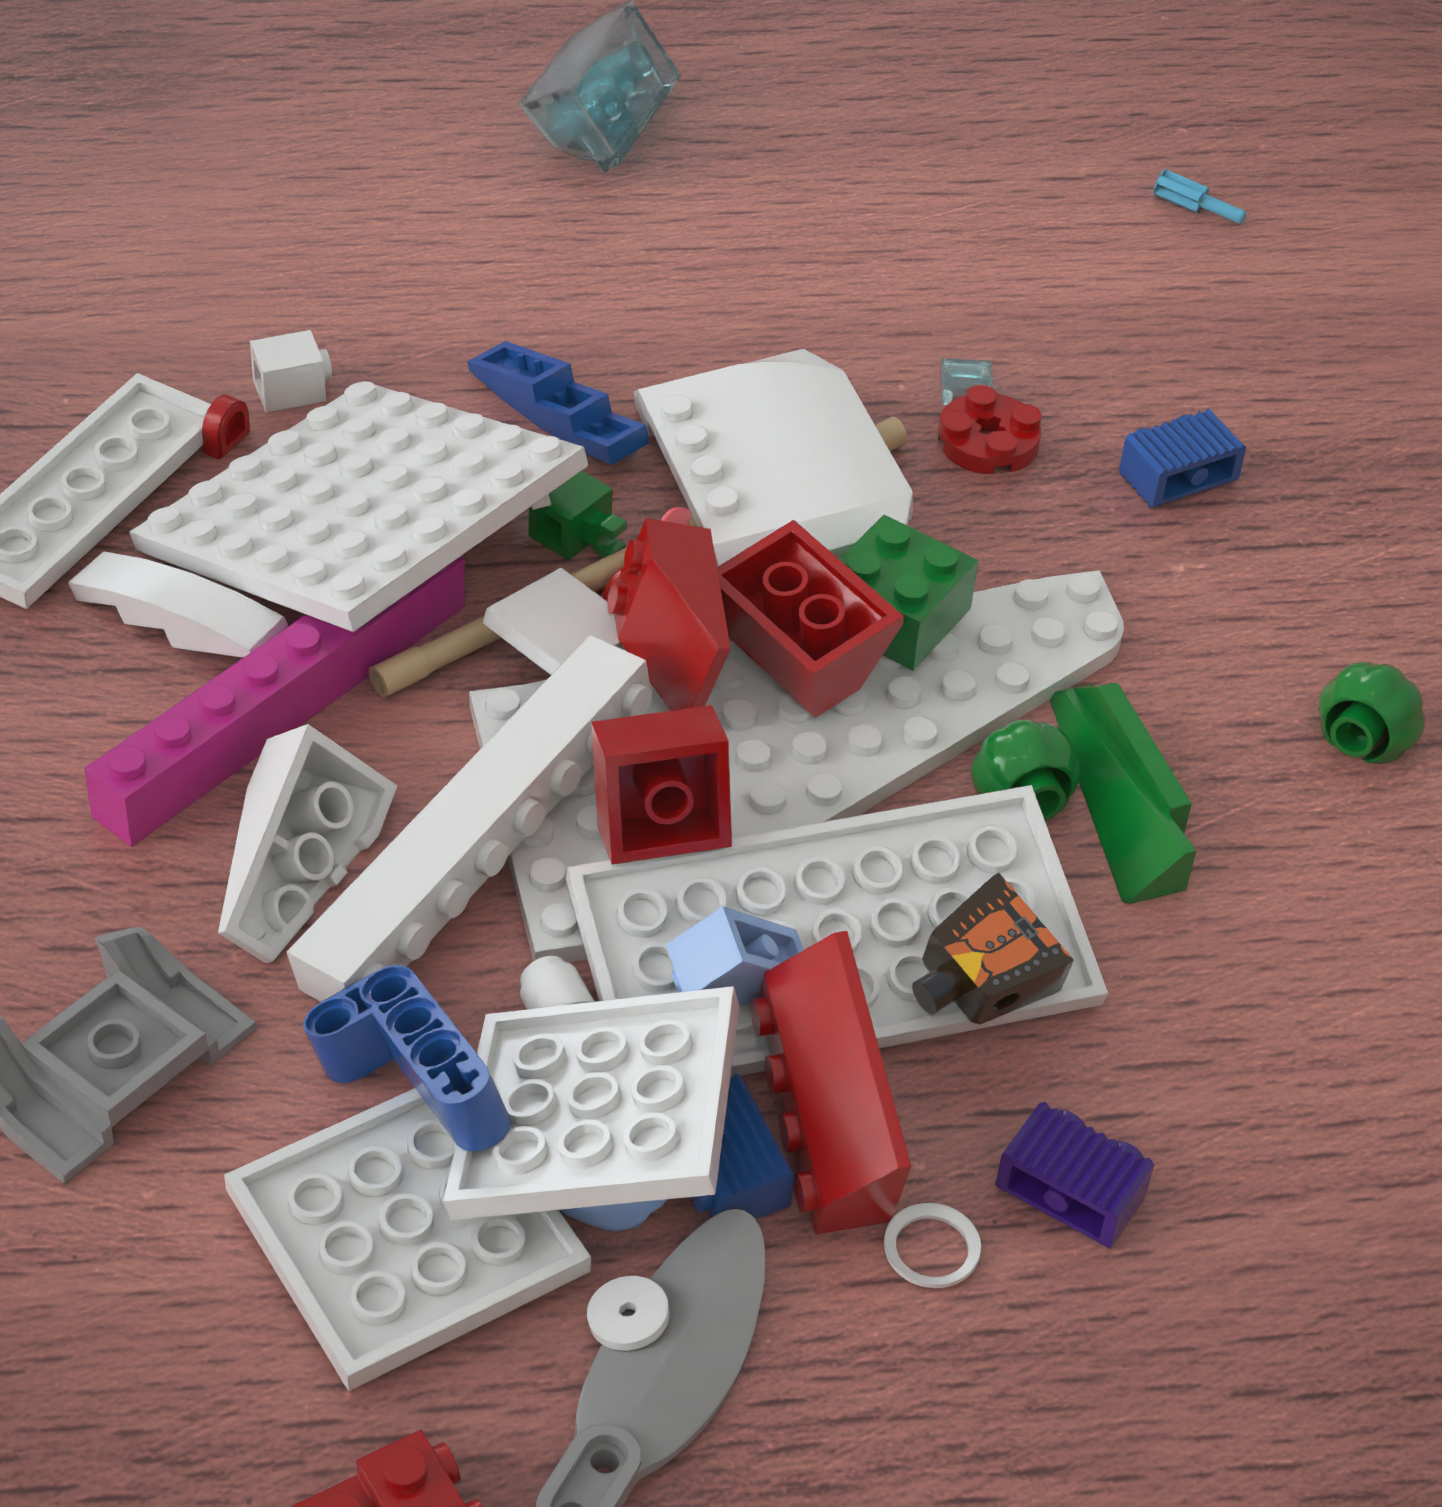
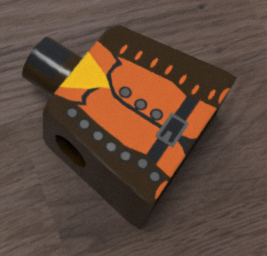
M998 872L931 933L922 957L929 973L913 982L912 990L917 1002L927 1013L934 1015L955 1002L972 1023L981 1025L1060 991L1074 959Z

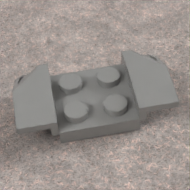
M142 927L118 930L95 937L94 939L100 951L107 978L22 1043H20L4 1018L0 1016V1129L8 1139L64 1184L115 1144L112 1127L198 1058L212 1066L257 1029L254 1020L198 978L151 933Z

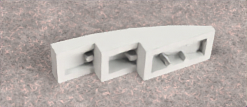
M103 551L68 582L77 601L116 606L124 624L164 629L172 648L244 658L288 626L284 616L234 590L193 573L143 558Z

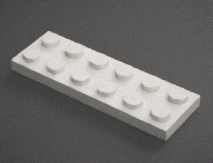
M136 373L0 494V597L25 609L29 608L203 445L202 425L205 414L211 404Z

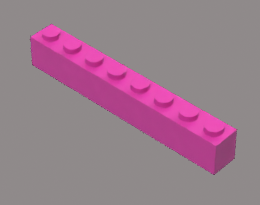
M461 556L354 632L307 614L86 766L84 771L91 817L129 846L133 847L258 757L268 738L298 728L369 677V668L405 651L465 607V559Z

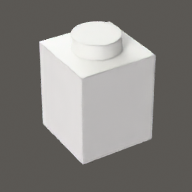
M311 330L250 341L253 382L266 413L326 402L325 380L332 379L331 361L326 349H318Z

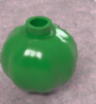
M1370 662L1352 663L1341 670L1334 679L1329 681L1319 696L1318 710L1324 738L1348 756L1362 757L1368 754L1384 733L1389 730V737L1370 754L1361 759L1367 763L1383 764L1399 759L1406 750L1411 749L1417 743L1424 731L1425 717L1422 710L1423 698L1421 692L1399 669L1392 665H1379Z
M1016 720L996 729L987 736L982 743L981 749L974 757L971 767V778L978 794L1032 785L1043 818L1048 820L1064 809L1068 804L1070 796L1075 792L1080 779V762L1074 753L1071 741L1060 728L1046 722Z

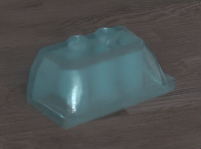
M629 0L571 36L520 100L519 105L553 147L580 160L596 161L602 170L606 172L620 164L681 77V74L632 0Z

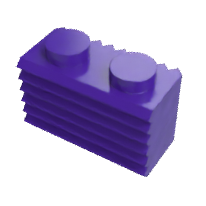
M1041 1102L1002 1153L995 1186L1111 1249L1133 1214L1137 1212L1139 1205L1143 1203L1155 1164L1151 1158H1144L1142 1153L1133 1145L1124 1141H1116L1115 1139L1108 1140L1104 1133H1096L1093 1127H1086L1085 1123L1077 1115L1069 1111L1058 1110V1108L1051 1109L1046 1102Z

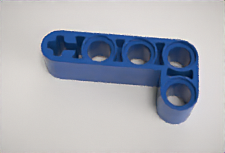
M391 965L381 968L320 1002L305 1016L303 1022L304 1031L327 1077L333 1082H353L395 1060L450 1137L461 1149L472 1152L485 1150L500 1142L510 1130L511 1119L488 1067L415 973L407 966Z

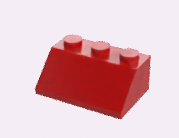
M795 520L790 521L717 567L729 638L814 718L822 715L860 690L903 625V615Z

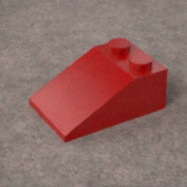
M645 518L637 540L631 539L627 544L624 555V573L621 580L613 581L611 584L607 602L608 613L615 615L617 637L626 651L646 660L649 681L670 711L705 706L731 650L711 529Z

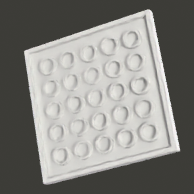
M363 381L347 387L343 395L326 406L311 410L307 414V418L290 429L272 435L267 444L253 453L233 460L228 469L211 480L194 485L189 490V494L169 507L160 508L152 512L147 521L129 533L136 551L354 632L588 466L583 446L559 440L554 436H546L522 429L517 425H509L485 418L480 414L451 408L443 403L431 402L411 396L405 392H397L377 386L372 382Z

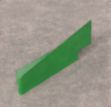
M1107 683L1097 686L1087 684L1056 691L1051 697L1050 703L1059 728L1071 741L1074 753L1080 762L1079 784L1121 900L1124 903L1132 904L1186 891L1196 855L1194 846L1184 834L1192 803L1118 683Z

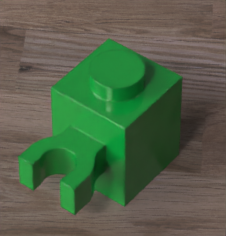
M580 471L549 493L552 505L534 510L532 506L529 507L528 536L568 561L589 545L601 557L605 558L626 547V544L617 540L616 537L627 530V521L612 514L613 489L601 480L592 477L584 471Z

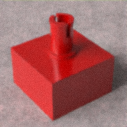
M712 705L591 722L597 826L611 864L732 847L729 740Z

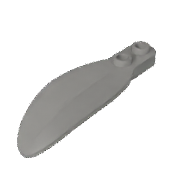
M732 1209L713 1216L682 1241L651 1276L650 1280L656 1282L667 1296L670 1308L668 1325L659 1338L640 1349L619 1351L604 1345L600 1347L580 1394L575 1422V1438L537 1497L536 1507H622L641 1478L663 1467L681 1453L698 1437L716 1415L732 1390L745 1363L755 1332L765 1283L764 1237L760 1225L751 1214L744 1210ZM626 1310L622 1313V1315L631 1316L635 1313V1311ZM604 1466L612 1469L613 1472L600 1473L594 1468Z

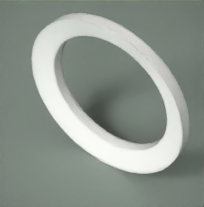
M920 1203L901 1210L891 1219L885 1231L884 1251L891 1267L907 1281L927 1288H945L964 1281L973 1273L980 1259L981 1241L973 1223L961 1212L943 1204ZM931 1219L945 1222L954 1227L964 1238L968 1250L967 1259L952 1274L941 1277L921 1275L908 1268L900 1259L896 1249V1240L899 1233L907 1225L919 1220Z

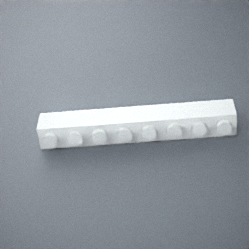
M589 635L287 951L299 990L322 1002L381 968L391 965L408 966L412 960L420 958L427 950L433 937L451 918H455L462 913L469 898L489 877L495 876L503 868L507 857L527 836L533 835L539 829L544 817L563 797L570 795L576 789L580 778L594 764L591 722L646 713L653 700L646 660Z

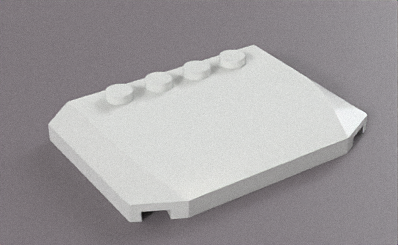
M805 349L744 364H737L633 391L635 408L643 424H646L649 437L655 436L697 526L711 529L717 567L792 520L800 524L832 554L840 559L883 515H887L907 526L909 520L912 519L913 491L847 375L842 369Z

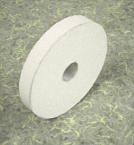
M624 1276L605 1283L594 1293L587 1308L589 1327L595 1339L602 1345L619 1351L636 1350L651 1344L664 1332L670 1318L669 1303L664 1290L656 1282L641 1276ZM626 1310L635 1311V1313L631 1316L622 1315V1313Z

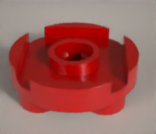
M975 385L967 390L965 396L958 397L945 406L940 415L938 440L941 439L944 443L943 452L947 458L966 470L980 474H994L995 466L1004 467L1011 465L1010 472H1014L1028 466L1038 454L1042 434L1040 426L1042 415L1040 410L1033 405L1024 404L1015 398L997 394L990 386ZM982 431H991V433L987 435L983 434Z

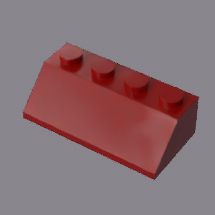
M847 931L834 932L766 971L763 976L759 998L751 1000V1018L757 1037L766 1036L770 1055L765 1057V1074L768 1088L771 1094L780 1093L785 1112L779 1116L782 1144L786 1153L795 1152L799 1173L794 1175L797 1205L801 1213L810 1212L815 1235L890 1222L894 1217L911 1169L910 1159Z

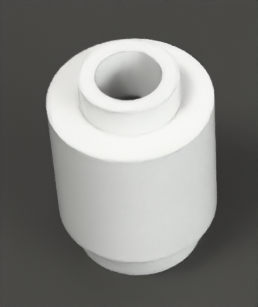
M545 956L529 964L521 975L520 997L527 1010L595 1002L576 968L560 957Z

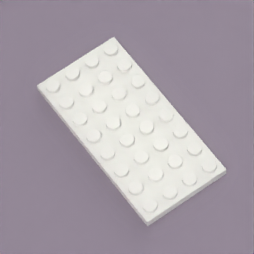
M1032 785L732 838V847L619 864H611L609 859L567 867L566 881L599 1001L680 992L672 977L674 967L666 944L722 906L796 929L804 950L834 932L847 931L879 1048L1103 1005L1108 995ZM999 872L1074 959L1063 987L1051 996L981 1025L972 1023L955 1002L936 1014L931 1015L919 1005L912 990L913 982L929 973L922 960L929 937L940 923L986 881ZM751 1003L739 1006L730 1077H733L735 1074L741 1076L765 1071V1057L770 1055L766 1036L757 1037L751 1018Z

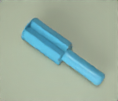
M1167 169L1162 171L1154 187L1155 196L1195 213H1198L1200 208H1203L1238 224L1243 223L1247 216L1246 211L1207 195L1209 187Z

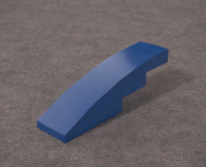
M504 341L467 361L471 373L504 402L532 423L559 440L583 446L587 455L609 465L615 464L650 443L646 424L613 413L607 393L574 382L571 363L508 341Z

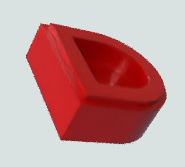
M223 394L212 402L205 414L202 425L204 454L220 460L250 432L249 411L244 401Z

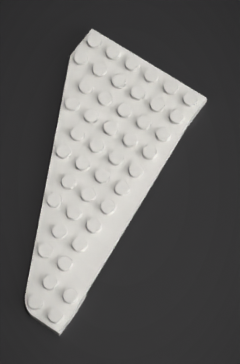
M1100 570L1051 576L1035 580L1027 579L1016 584L974 592L971 609L914 671L882 655L860 690L817 718H814L734 642H730L731 650L705 706H713L729 740L732 838L859 816L983 741L996 729L1016 721L1049 701L1056 691L1069 689L1107 666L1119 652L1124 623ZM546 680L523 685L469 691V707L480 749ZM650 683L653 700L645 714L670 711ZM594 764L580 778L576 789L570 795L563 797L544 817L539 829L533 835L527 836L507 857L533 961L545 956H557L567 963L588 960L567 885L566 875L567 867L609 860L597 826Z

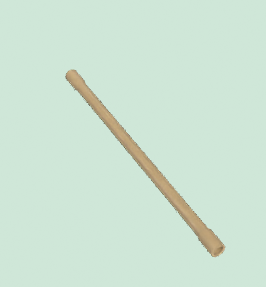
M890 417L875 424L890 452L906 444L907 432L898 418ZM692 516L689 525H691V526H697V524H696V522H695V520H694V518H693V516ZM626 547L571 573V575L594 592L605 588L611 576L624 567ZM484 616L422 646L411 647L369 668V677L376 692L381 697L386 698L427 678L431 672L497 641L501 637L483 624Z

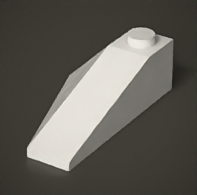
M309 724L268 738L246 790L218 934L264 963L273 962L314 913L313 907L330 887L338 885L348 873L346 868L360 851L368 849L379 836L397 785Z

